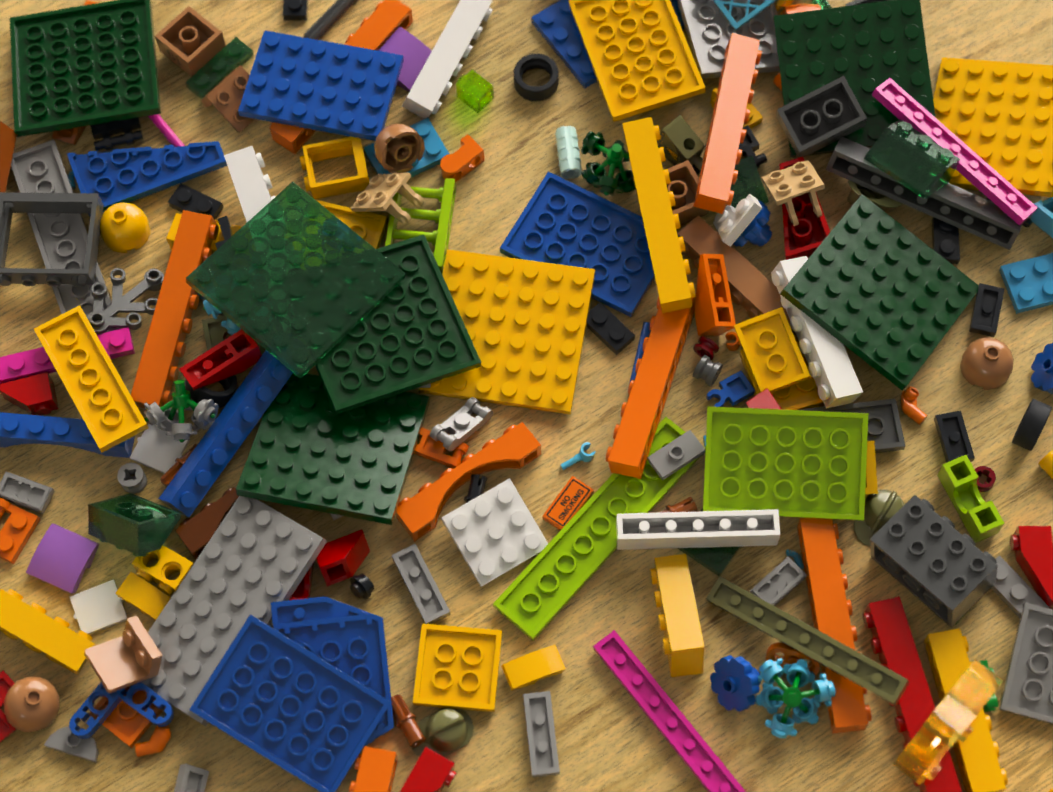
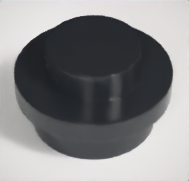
M362 573L350 578L352 593L358 598L368 599L371 596V592L374 591L371 580Z

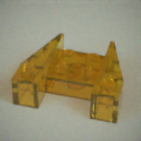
M975 659L893 764L919 785L927 777L932 781L942 769L938 764L958 739L961 742L966 740L973 731V728L969 726L1003 680Z

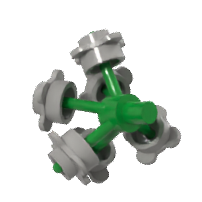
M176 380L174 381L175 391L172 393V400L162 407H159L156 402L148 405L146 402L144 403L146 411L143 414L145 421L149 422L151 426L156 424L159 429L169 431L166 433V436H174L175 441L183 443L186 440H190V435H196L199 429L206 430L211 427L217 416L219 405L213 404L214 401L212 399H203L196 403L191 399L190 391L186 390L185 381ZM184 409L194 411L191 416V420L194 423L193 426L190 423H184Z

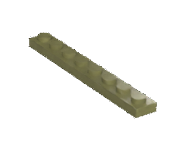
M719 576L706 598L708 602L895 706L909 684L908 679Z

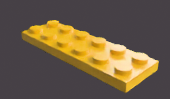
M80 305L34 328L101 453L149 428Z

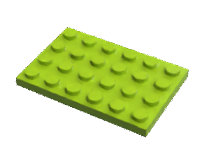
M707 406L703 511L778 509L779 516L864 520L868 413Z

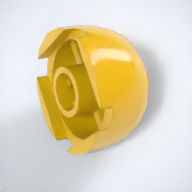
M125 202L116 203L103 213L100 220V234L106 246L111 250L119 253H128L127 250L134 248L138 250L147 242L150 235L149 221L145 213L136 205Z

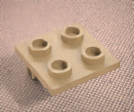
M809 160L797 162L791 167L773 171L769 175L762 177L777 206L785 203L793 226L799 225L791 198L808 193L817 218L823 216L816 191L825 189V185Z
M409 172L376 174L370 179L366 189L356 197V202L350 209L353 212L387 211L399 222L404 223L406 221V223H409L411 220L410 215L392 199L393 196L398 192L414 206L418 204L422 206L424 199L407 184V181L411 178Z

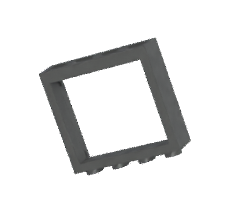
M0 192V285L23 284L25 286H35L36 284H47L53 287L60 286L61 284H72L76 287L93 285L100 241V220L104 208L99 194ZM12 214H91L84 269L5 268Z

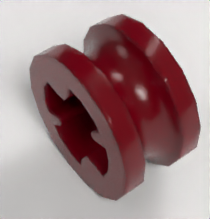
M701 336L698 339L699 344H695L693 350L701 358L707 355L710 357V360H713V353H717L719 347L713 340Z
M987 466L977 467L975 471L979 475L978 477H981L982 474L987 476L984 484L980 483L978 478L979 492H987L994 485L996 475Z

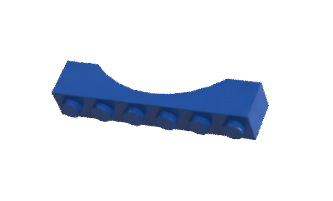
M0 412V447L3 448L20 444H51L83 449L112 457L129 458L132 454L135 436L101 453L83 419Z

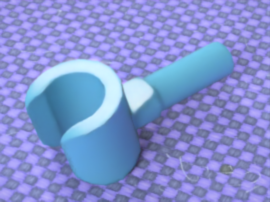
M586 442L582 444L579 453L560 464L561 468L565 470L577 462H590L593 460L596 451L591 454L584 452L590 448L591 443Z

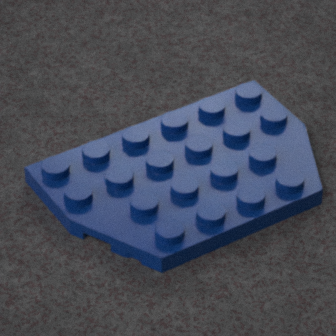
M326 596L271 602L273 629L391 702L364 746H367L381 735L393 729L394 721L383 617Z

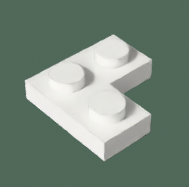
M749 194L737 204L736 208L727 205L722 214L717 213L713 223L722 241L728 246H732L761 211L762 206L757 198Z

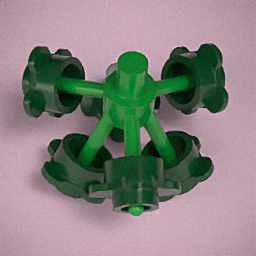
M590 131L583 140L582 154L590 153L597 156L602 152L606 160L602 164L597 162L587 163L586 170L581 172L582 177L595 188H600L599 192L604 195H614V191L617 193H627L635 190L633 173L631 170H625L622 164L623 162L630 161L629 154L624 149V143L617 140L611 147H604L605 140L603 134L600 132L595 134L593 131ZM607 165L610 166L608 176L605 170V167ZM619 168L620 173L613 178L615 169Z

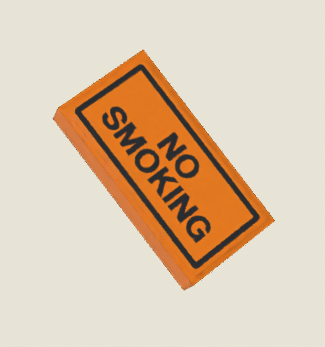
M572 476L546 510L542 519L558 530H561L590 499L594 489Z

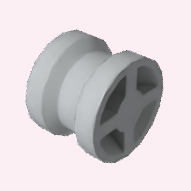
M130 462L124 464L118 470V481L126 492L136 494L144 490L147 485V477L140 465Z

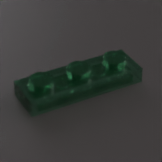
M235 37L185 82L187 88L203 99L235 68L244 65L254 55L253 50Z

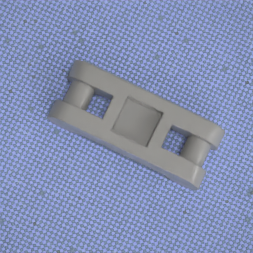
M470 397L462 408L442 424L435 425L430 432V437L435 441H441L443 447L452 451L486 424L493 416V410L487 406H481L479 400ZM475 413L477 416L474 418L471 414Z

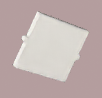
M148 424L149 428L144 431L141 437L137 438L138 443L129 458L165 474L176 463L175 460L182 457L190 440H186L183 443L175 441L174 436H166V433L169 431L159 429L156 424L152 426Z
M114 579L70 596L75 612L73 617L78 621L80 629L89 635L128 619L122 603L124 600L115 594L118 589Z

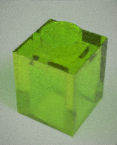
M473 69L466 75H462L456 83L457 98L476 113H479L494 99L493 85Z

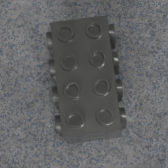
M914 495L870 538L871 558L952 628L996 583L997 561L989 552H982L975 546V541L969 535L959 533L949 518L939 516L934 511L935 509L926 499L920 500Z

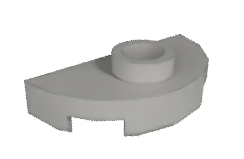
M69 726L55 731L44 744L48 748L97 763L99 751L94 738L91 736L87 739H80L72 733Z

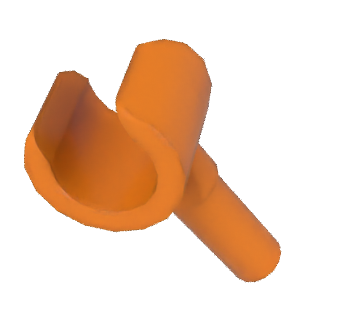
M728 332L725 335L727 340H736L734 343H726L727 349L736 351L741 346L735 332Z

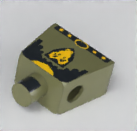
M679 115L661 130V140H657L658 148L663 147L665 158L673 166L689 160L696 174L700 175L703 162L701 154L705 147L704 143L682 116Z

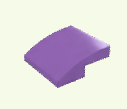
M400 26L379 50L403 55L404 62L397 85L410 92L432 52L424 43Z
M52 523L39 543L26 573L71 594L76 593L85 569L90 568L99 543Z

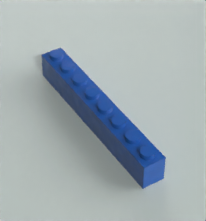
M278 332L158 498L178 514L186 517L192 515L309 351L303 343L292 334Z

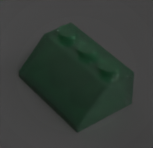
M901 119L885 129L864 157L865 160L923 199H926L949 183L960 161L958 157L953 155L952 151L941 147L931 137L920 133L910 123Z
M132 493L88 504L89 535L98 538L101 542L113 544L118 549L127 550L138 557L147 556L149 552L159 550L181 519L180 512Z

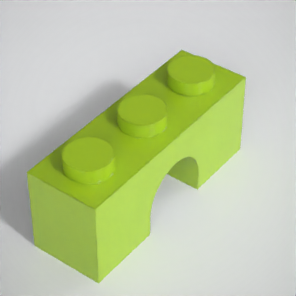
M967 455L943 464L937 476L975 543H978L998 534L1005 523L992 500L985 502L981 497L977 487L979 477Z

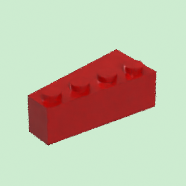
M804 157L780 163V170L791 167L797 162H804ZM805 193L791 198L799 222L797 226H793L785 203L782 204L785 260L807 256L809 259L830 233L823 210V216L817 218L809 195Z

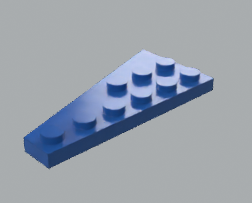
M219 141L189 143L188 146L180 147L164 145V148L152 149L150 146L113 149L112 152L98 153V151H88V154L79 155L67 153L80 193H98L104 204L103 213L116 203H130L227 166Z

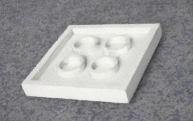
M510 478L441 517L480 587L540 553L548 545L547 540Z

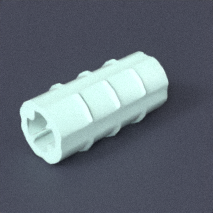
M562 126L556 129L555 132L557 156L559 159L558 166L560 167L562 178L574 179L579 177L582 172L577 132L575 127Z

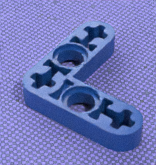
M100 682L72 716L69 727L76 737L80 739L90 738L121 701H124L158 727H164L171 723L174 718V711L166 700L142 682L129 686L128 691L123 688L112 693H108ZM137 691H145L147 693L145 702L142 704L133 703V695ZM101 696L107 697V707L103 710H96L94 708L95 700ZM152 703L160 710L166 707L164 710L166 716L164 718L159 716L156 719V713L149 708ZM88 709L98 716L96 720L87 713ZM80 720L82 722L87 721L89 726L87 730L80 729L77 725Z

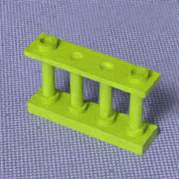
M445 178L444 187L439 189L411 187L422 198L438 199L439 202H442L441 209L437 208L436 211L401 208L412 219L433 220L435 223H439L437 231L433 230V233L399 230L397 229L398 220L390 214L385 246L394 244L395 239L407 240L424 234L427 242H432V245H435L433 255L441 273L443 272L449 245L456 197L455 179ZM396 192L393 200L400 207L402 195Z

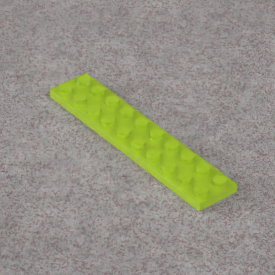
M665 417L658 425L649 456L686 432ZM700 457L663 481L648 461L646 462L641 479L613 473L493 603V607L534 641L617 549V514L650 513Z

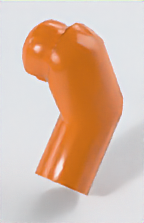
M907 387L900 396L902 412L921 425L928 415L917 407L918 390L915 387Z
M168 725L164 727L156 726L149 741L135 743L137 757L162 752L171 738L170 727Z

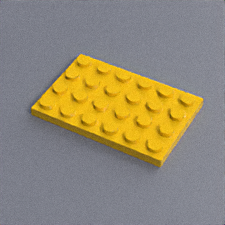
M569 0L570 10L613 122L706 93L705 85L670 0Z

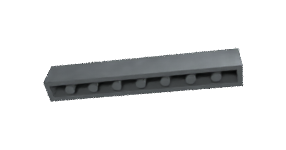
M842 136L826 167V170L1008 250L1011 249L1022 227V224L1019 226L992 201Z

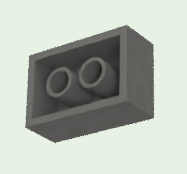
M844 76L777 109V119L798 158L806 157L839 140L841 136L845 137L865 127L867 120Z

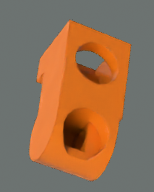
M468 134L460 140L461 147L457 151L441 159V174L444 180L445 178H452L456 182L485 161L484 149Z

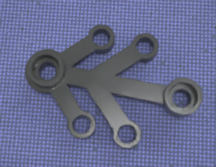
M121 268L113 269L110 272L111 282L113 283L112 305L104 311L103 299L107 296V287L101 282L94 283L91 287L92 296L94 297L93 312L89 313L86 317L96 335L105 333L109 327H129L131 330L139 329L142 325V319L138 313L153 315L155 308H150L149 306L156 305L158 299L149 298L145 303L133 301L147 290L159 291L164 279L163 273L154 268L148 270L144 275V280L123 295V284L126 281L125 271ZM116 275L122 276L121 278H115ZM98 289L103 290L100 293L95 292ZM118 313H129L126 318L114 317ZM133 319L138 320L136 323L130 322Z

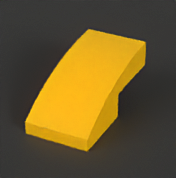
M133 572L129 573L115 593L119 598L138 608L143 614L155 621L171 598Z
M556 645L528 653L501 666L511 691L533 685L540 679L560 674L566 669Z

